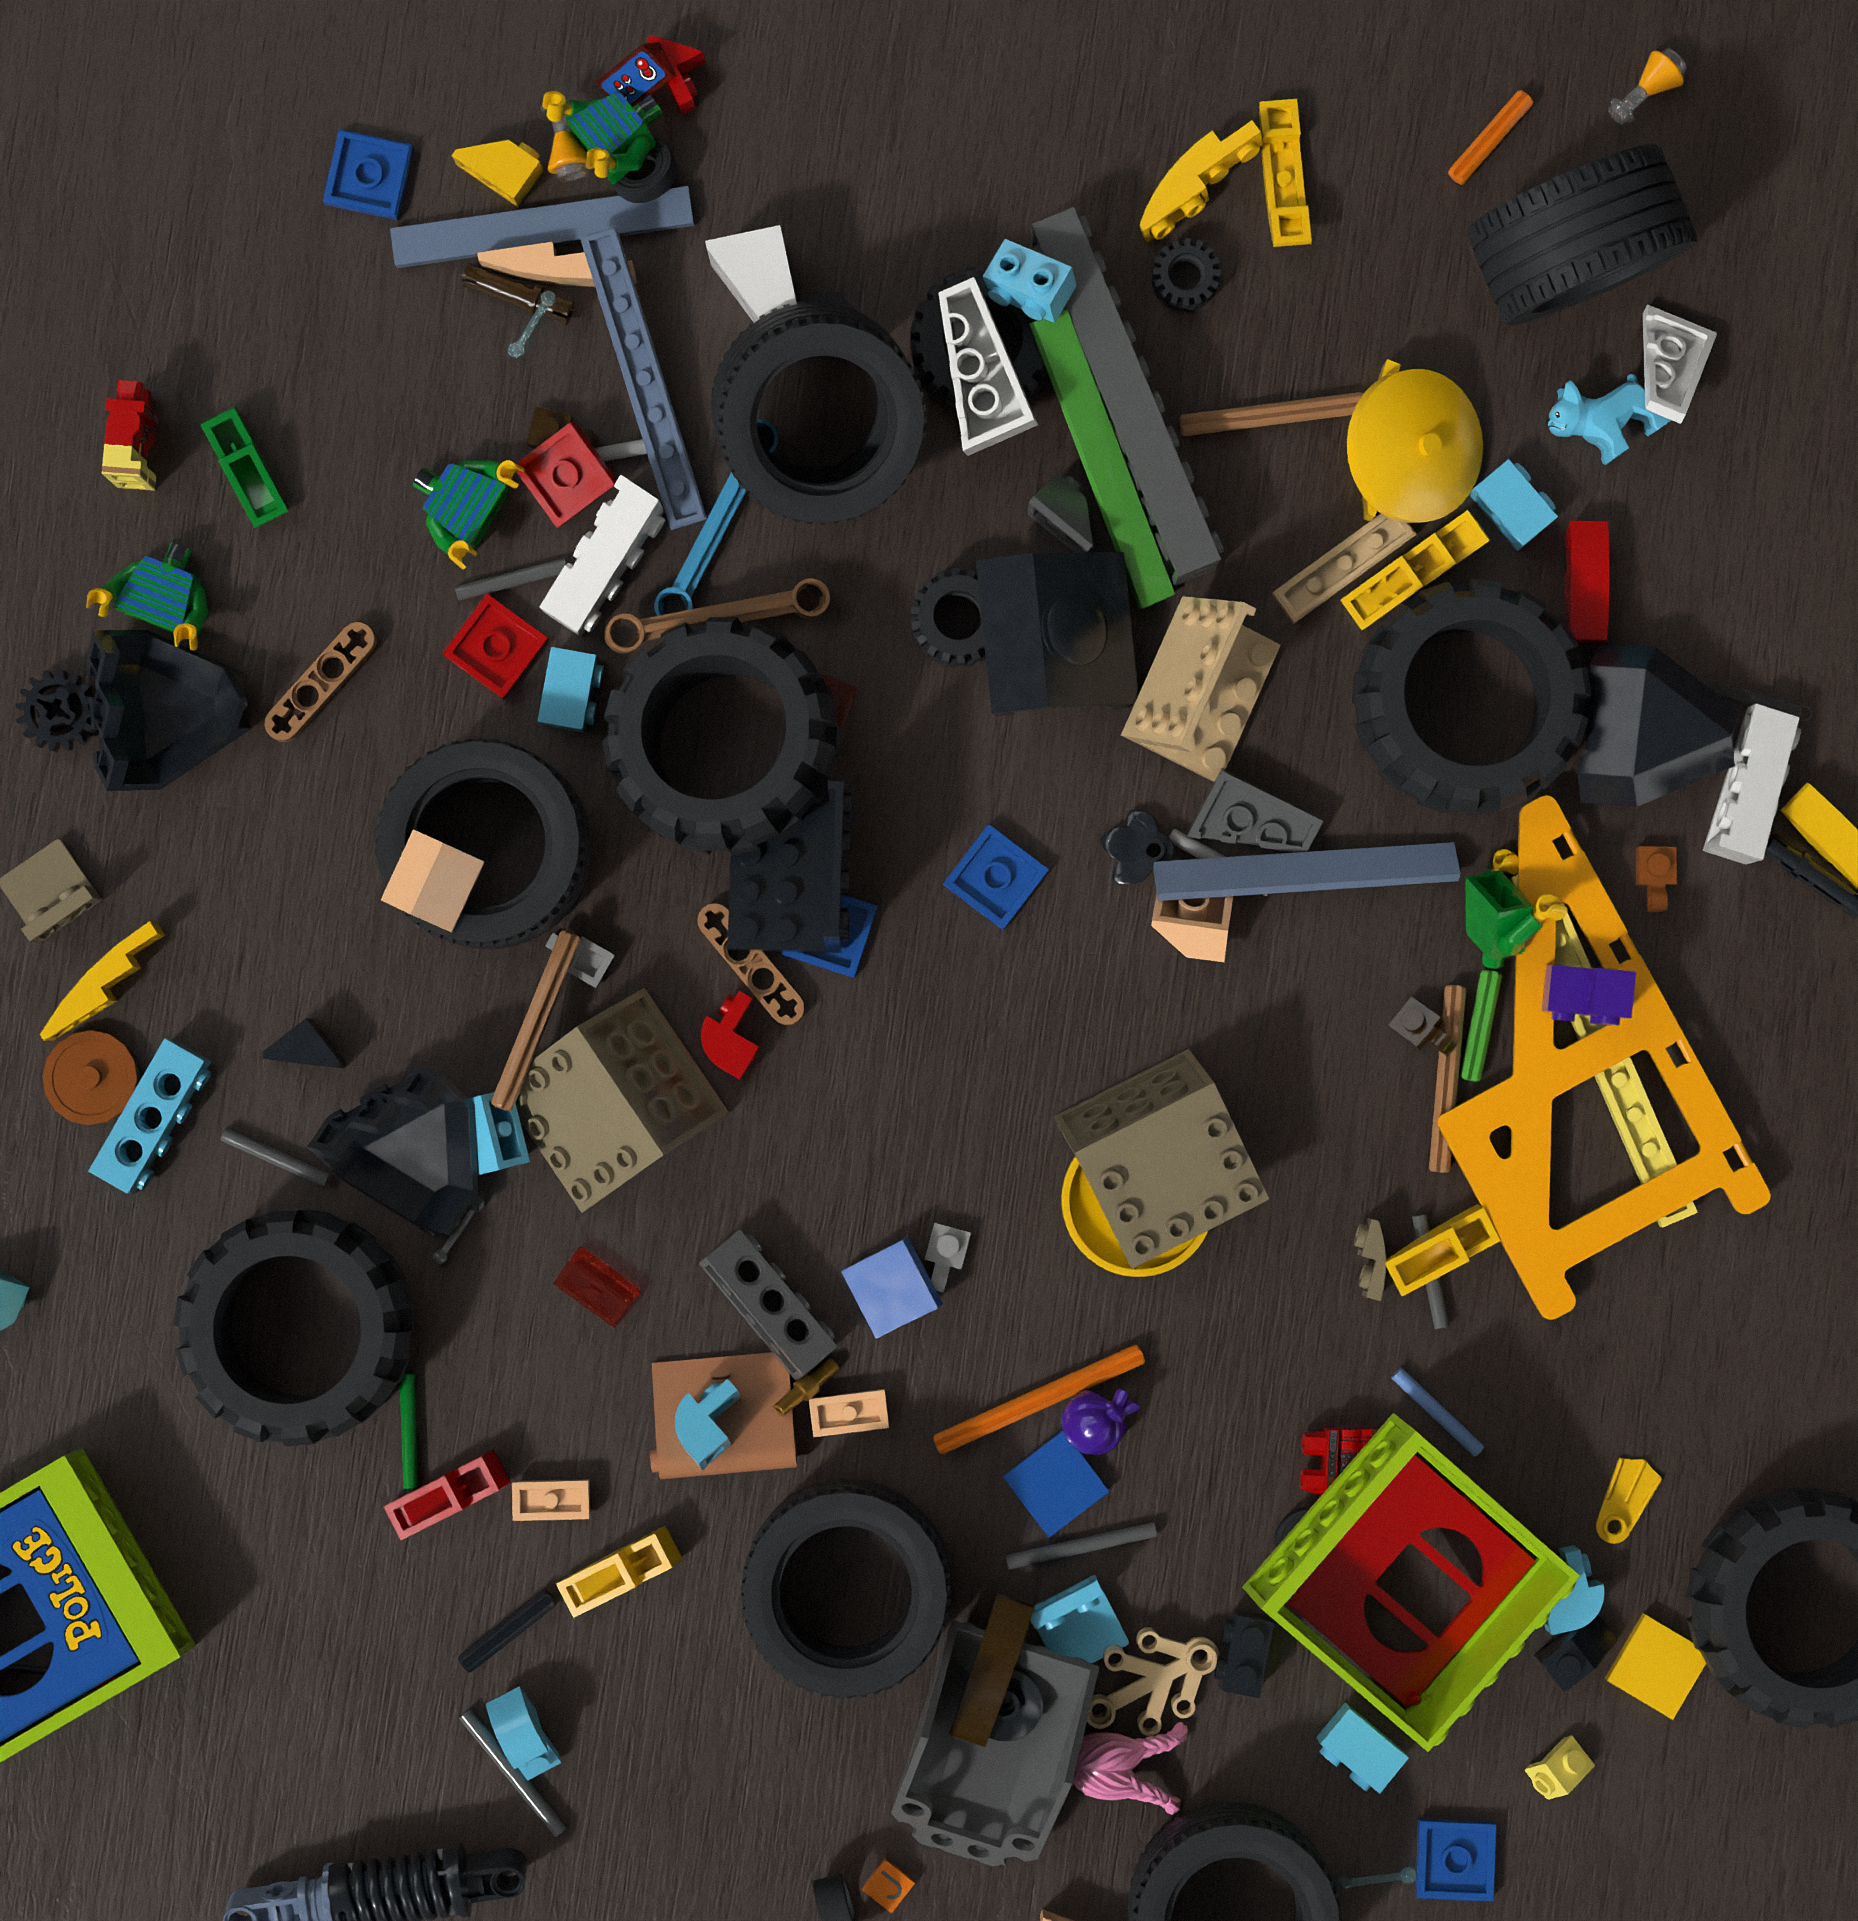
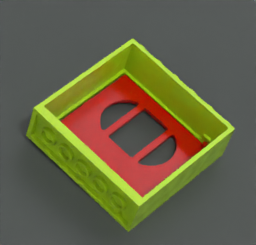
M1393 1413L1242 1588L1265 1613L1429 1752L1433 1746H1437L1444 1741L1448 1735L1449 1728L1458 1717L1464 1716L1470 1711L1474 1704V1699L1484 1687H1489L1496 1681L1500 1673L1499 1670L1510 1658L1517 1656L1521 1652L1529 1635L1547 1622L1550 1611L1555 1605L1573 1592L1575 1582L1581 1576L1416 1430ZM1418 1452L1464 1494L1460 1495L1415 1454ZM1483 1509L1537 1558L1534 1560L1487 1519L1480 1510ZM1432 1528H1449L1466 1535L1474 1543L1481 1557L1483 1567L1481 1584L1476 1585L1425 1541L1420 1536V1533ZM1408 1544H1413L1471 1595V1599L1439 1635H1434L1376 1584L1377 1579ZM1370 1594L1424 1640L1427 1643V1647L1416 1651H1398L1388 1648L1377 1641L1371 1634L1365 1619L1364 1602L1366 1595ZM1287 1603L1290 1607H1292L1297 1613H1299L1304 1619H1306L1311 1625H1313L1319 1632H1321L1326 1638H1328L1333 1644H1335L1340 1650H1342L1348 1657H1350L1355 1663H1357L1362 1669H1364L1369 1675H1371L1377 1682H1379L1384 1688H1386L1391 1694H1393L1398 1700H1400L1407 1708L1403 1709L1397 1702H1395L1390 1696H1388L1383 1690H1381L1376 1684H1374L1369 1678H1367L1361 1671H1359L1354 1665H1352L1347 1659H1345L1340 1653H1338L1332 1646H1330L1325 1640H1323L1318 1634H1316L1311 1628H1309L1303 1621H1301L1296 1615H1294L1289 1609H1287L1284 1606V1604Z

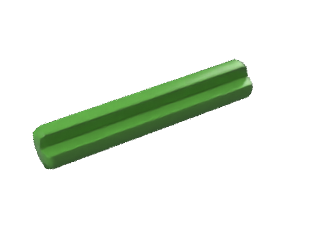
M1483 970L1480 974L1460 1073L1461 1078L1464 1080L1478 1082L1482 1079L1502 980L1501 973L1496 971Z

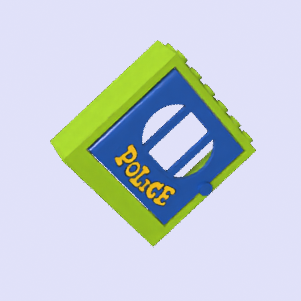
M83 1448L62 1456L0 1493L1 1509L38 1486L41 1487V1490L0 1513V1564L12 1570L9 1576L0 1580V1594L18 1583L22 1584L46 1625L45 1631L0 1657V1670L48 1642L54 1643L50 1666L43 1678L35 1686L19 1694L0 1695V1742L136 1662L140 1661L141 1665L0 1746V1763L177 1660L196 1646Z

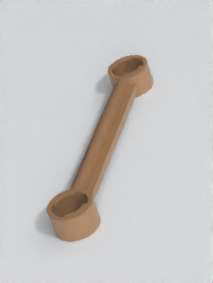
M809 578L800 581L790 591L638 619L631 614H619L613 617L607 624L605 640L613 651L626 654L636 650L644 641L660 639L661 633L685 622L690 627L706 625L709 617H738L741 623L796 613L803 618H814L826 610L829 605L830 594L823 582ZM807 584L817 587L822 593V597H819L818 606L811 610V612L802 609L797 602L799 592L806 589ZM622 619L631 621L638 629V632H635L633 642L626 647L617 645L612 639L613 629L618 624H621Z

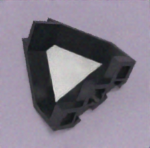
M149 630L93 631L86 659L87 676H95L96 689L95 698L89 699L91 729H98L100 738V751L93 752L95 769L106 791L161 790L252 729L244 714L248 706L247 694L244 691L247 674L194 650H190L181 644L175 647L174 641Z
M1598 645L1589 665V682H1593L1594 687L1591 694V703L1585 704L1584 716L1589 719L1584 732V736H1586V757H1579L1577 770L1581 803L1638 807L1735 766L1733 732L1741 712L1656 646Z
M416 1066L405 1072V1080L391 1088L384 1084L360 1098L361 1105L346 1113L339 1109L330 1114L307 1146L341 1180L433 1237L438 1232L450 1235L460 1223L466 1210L479 1212L475 1105L440 1070Z

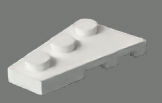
M1648 304L1643 312L1645 409L1681 424L1689 408L1717 333Z

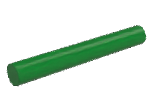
M404 1373L402 1381L399 1382L403 1489L419 1488L415 1374Z

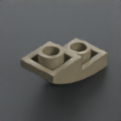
M1367 1218L1365 1225L1359 1224L1354 1238V1246L1359 1247L1357 1255L1371 1259L1370 1266L1364 1265L1361 1270L1358 1287L1363 1288V1296L1381 1301L1386 1274V1266L1384 1264L1386 1260L1385 1244L1379 1221Z

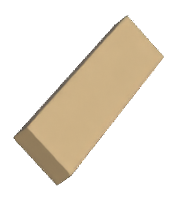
M1380 514L1272 592V595L1292 623L1295 624L1417 534L1409 523L1399 522Z

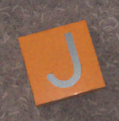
M885 1857L864 1883L862 1891L892 1914L914 1886L915 1880Z

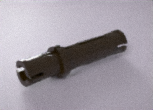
M472 263L466 265L462 277L466 279H461V286L524 308L529 315L535 316V314H540L559 321L564 325H568L574 311L570 309L575 308V302L546 293L544 287L539 285L533 288L477 267Z

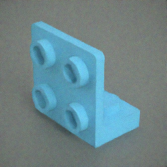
M1095 1575L1034 1606L1030 1620L1035 1630H1038L1045 1646L1053 1652L1069 1657H1079L1092 1664L1103 1658V1652L1107 1647L1117 1645L1123 1648L1129 1644L1128 1638Z

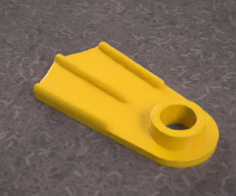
M1619 1458L1596 1521L1598 1535L1608 1543H1620L1629 1536L1662 1481V1477L1652 1469L1645 1459ZM1611 1520H1618L1621 1524L1620 1530L1617 1533H1610L1608 1531V1524Z

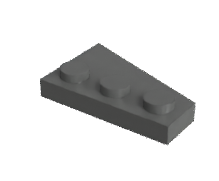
M1221 768L1187 833V837L1215 839L1232 844L1236 842L1257 845L1260 848L1294 853L1307 852L1323 823V818Z

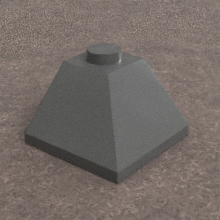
M1057 473L1029 501L1027 514L1073 553L1091 552L1093 543L1087 498L1082 494L1085 489L1071 476L1067 475L1064 479Z

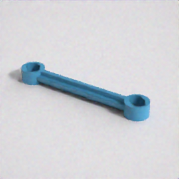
M757 420V428L763 427L767 429L766 433L772 439V446L769 451L775 455L779 448V436L776 428L766 420ZM732 472L673 586L664 589L656 597L654 609L657 616L664 615L665 604L662 600L671 594L681 595L680 599L685 603L686 610L694 609L691 598L747 492L739 485Z

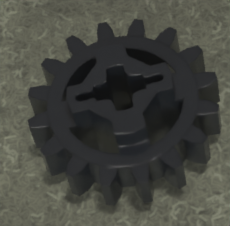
M59 669L56 678L48 670L43 671V681L31 677L29 679L33 686L31 691L26 689L20 690V693L26 697L25 703L15 704V708L24 711V715L16 719L17 723L28 725V728L23 733L24 737L30 739L37 736L35 746L43 748L48 742L49 751L56 753L60 748V744L69 752L73 751V741L75 740L85 745L87 741L83 734L86 731L96 733L97 731L96 729L92 730L90 724L89 699L95 697H89L88 694L93 690V686L88 683L80 686L82 677L75 673L68 680L67 671ZM62 686L61 688L58 687L57 691L53 694L43 695L50 688ZM78 698L80 699L82 705L81 715H79L76 706ZM46 704L60 706L65 711L64 713L68 714L71 718L56 716ZM35 707L38 708L41 718L38 724L35 719ZM70 726L74 727V729L67 734L55 736V734H59L60 730L63 728Z

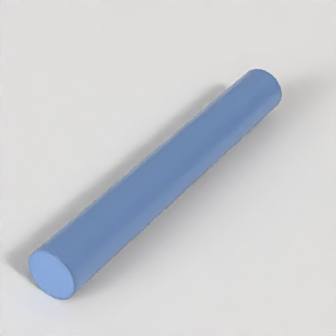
M1402 1367L1391 1376L1392 1380L1473 1457L1483 1450L1484 1445Z

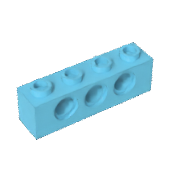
M164 1038L88 1172L127 1194L136 1193L138 1189L143 1191L153 1177L154 1170L150 1168L156 1157H163L172 1144L173 1137L169 1135L175 1124H182L192 1108V1104L188 1103L195 1090L201 1091L211 1075L208 1067L212 1061L174 1039ZM171 1074H175L181 1082L179 1092L173 1096L168 1094L164 1087L166 1078ZM152 1107L157 1108L162 1115L161 1123L155 1129L148 1126L145 1119L147 1111ZM133 1140L139 1142L143 1149L141 1158L136 1162L128 1157L126 1151L128 1144Z

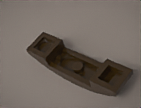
M999 1593L997 1594L985 1634L949 1735L983 1747L986 1746L1016 1665L1034 1610L1033 1605Z

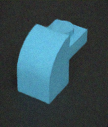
M728 1379L722 1384L717 1381L709 1386L701 1395L703 1400L699 1404L687 1393L678 1405L675 1414V1430L678 1439L685 1451L701 1470H704L731 1446L728 1437L714 1422L715 1419L741 1398L738 1390Z
M1574 1545L1559 1548L1560 1557L1581 1577L1575 1582L1573 1592L1567 1598L1560 1600L1550 1611L1549 1619L1544 1626L1551 1635L1577 1630L1588 1625L1598 1615L1603 1605L1604 1584L1597 1579L1587 1581L1586 1577L1592 1576L1588 1556L1586 1553L1581 1554L1580 1549Z
M520 1686L486 1703L492 1728L505 1756L514 1769L519 1768L527 1781L561 1763L558 1751L541 1728L536 1708Z

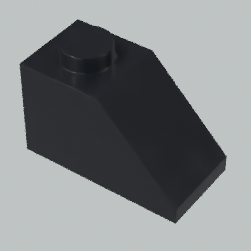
M1597 1615L1588 1625L1577 1630L1561 1633L1538 1651L1534 1657L1554 1683L1566 1693L1598 1667L1618 1639L1602 1618Z

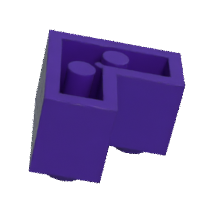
M1547 965L1542 1011L1552 1012V1020L1575 1022V1015L1590 1016V1024L1620 1025V1019L1632 1018L1636 972Z

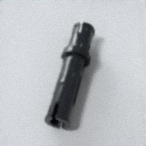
M1776 833L1770 837L1766 846L1765 856L1788 871L1787 875L1793 880L1798 878L1824 898L1837 905L1853 919L1858 917L1857 891L1817 864V862L1811 859L1812 855L1807 851L1801 852Z

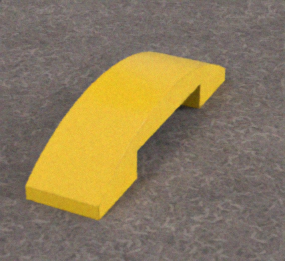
M1297 99L1259 102L1260 131L1263 141L1261 146L1263 176L1273 247L1311 244L1308 205L1306 206L1299 141L1301 132Z

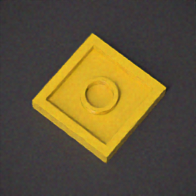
M1642 1613L1605 1679L1673 1720L1706 1662L1701 1652L1694 1647L1693 1642Z

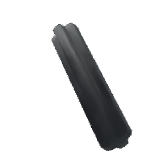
M546 1589L542 1590L461 1653L458 1661L463 1669L468 1673L474 1671L552 1610L557 1604L552 1594Z

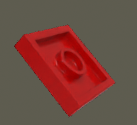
M575 421L567 424L516 463L525 469L524 472L516 471L557 528L612 489L617 481Z
M486 594L442 655L505 700L549 639L489 594Z

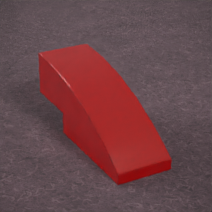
M1570 521L1565 534L1567 570L1564 580L1567 626L1578 643L1606 644L1609 616L1608 521Z
M493 1449L385 1505L384 1509L400 1540H403L501 1490L511 1482Z

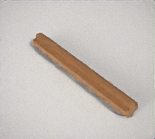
M1356 392L1183 414L1179 418L1180 432L1183 436L1348 416L1353 414L1363 393Z
M561 931L556 940L491 1100V1104L499 1109L511 1111L514 1107L581 942L580 937L574 933Z
M1448 985L1444 991L1442 1014L1444 1022L1441 1025V1030L1450 1036L1457 1046L1448 1057L1439 1051L1429 1169L1432 1172L1448 1173L1451 1170L1452 1152L1436 1121L1438 1116L1456 1107L1466 988L1459 985Z

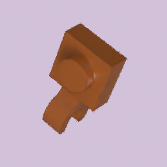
M1638 846L1636 848V886H1647V912H1663L1668 907L1665 886L1677 885V848Z

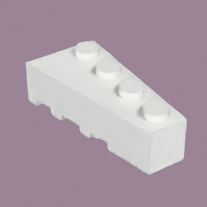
M972 277L939 292L950 360L949 365L956 398L957 416L961 430L962 448L966 455L969 456L1033 428L1038 423L976 279Z
M622 475L619 476L614 485L615 488L620 490L614 501L603 502L596 514L597 518L594 525L597 528L595 532L589 531L586 535H583L573 554V557L577 559L574 565L567 563L540 605L544 613L580 637L585 630L591 632L602 616V613L598 610L606 599L612 601L623 585V582L619 579L627 567L630 569L635 568L644 554L641 546L648 536L654 538L665 522V519L661 517L664 514V510L660 501Z

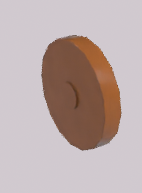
M93 1030L73 1033L57 1043L46 1059L42 1076L45 1095L54 1110L69 1121L85 1125L109 1123L119 1117L140 1082L138 1061L129 1046L114 1035Z

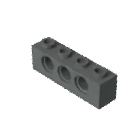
M739 1229L704 1258L699 1265L792 1377L798 1380L838 1347L833 1342L835 1336L824 1322H817L808 1312L810 1305L806 1299L798 1292L793 1293L784 1283L786 1277L782 1270L773 1262L769 1264L759 1253L762 1249L757 1240L749 1233L744 1235ZM746 1264L753 1269L755 1274L753 1282H745L740 1278L738 1274L739 1265ZM764 1294H772L777 1298L779 1302L777 1312H771L764 1307ZM789 1323H796L802 1328L803 1338L801 1341H794L789 1337L787 1333Z

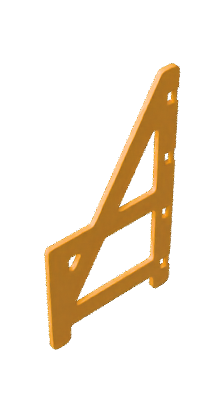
M1545 795L1526 804L1519 812L1517 889L1533 905V914L1537 911L1536 904L1540 896L1549 894L1559 897L1560 901L1557 904L1565 903L1569 906L1602 968L1636 972L1632 1018L1620 1019V1025H1606L1563 1049H1557L1554 1046V1020L1551 1019L1552 1012L1542 1011L1546 966L1555 965L1556 920L1546 918L1542 922L1543 927L1527 941L1525 951L1516 955L1513 1074L1508 1079L1438 1116L1436 1123L1480 1205L1484 1207L1501 1240L1500 1242L1542 1317L1553 1320L1570 1312L1576 1304L1575 1296L1565 1279V1272L1568 1268L1716 1188H1722L1725 1191L1733 1208L1740 1214H1750L1762 1208L1769 1202L1771 1194L1649 969L1628 935L1626 927L1585 852L1582 851L1557 801L1553 797ZM1561 834L1565 837L1574 856L1562 860L1552 842ZM1620 938L1631 958L1620 964L1609 946L1610 943ZM1677 1042L1688 1062L1678 1067L1674 1065L1666 1050L1667 1047ZM1646 1050L1653 1059L1700 1146L1699 1152L1569 1224L1553 1230L1549 1225L1552 1100L1556 1096L1639 1051ZM1504 1125L1511 1129V1154L1506 1159L1498 1156L1489 1138L1493 1130ZM1734 1146L1744 1165L1743 1168H1738L1735 1171H1732L1723 1154L1724 1151Z

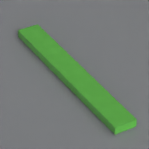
M1062 310L1055 323L1043 318L1042 320L1029 323L1116 552H1124L1127 582L1137 608L1143 609L1175 595L1068 310Z

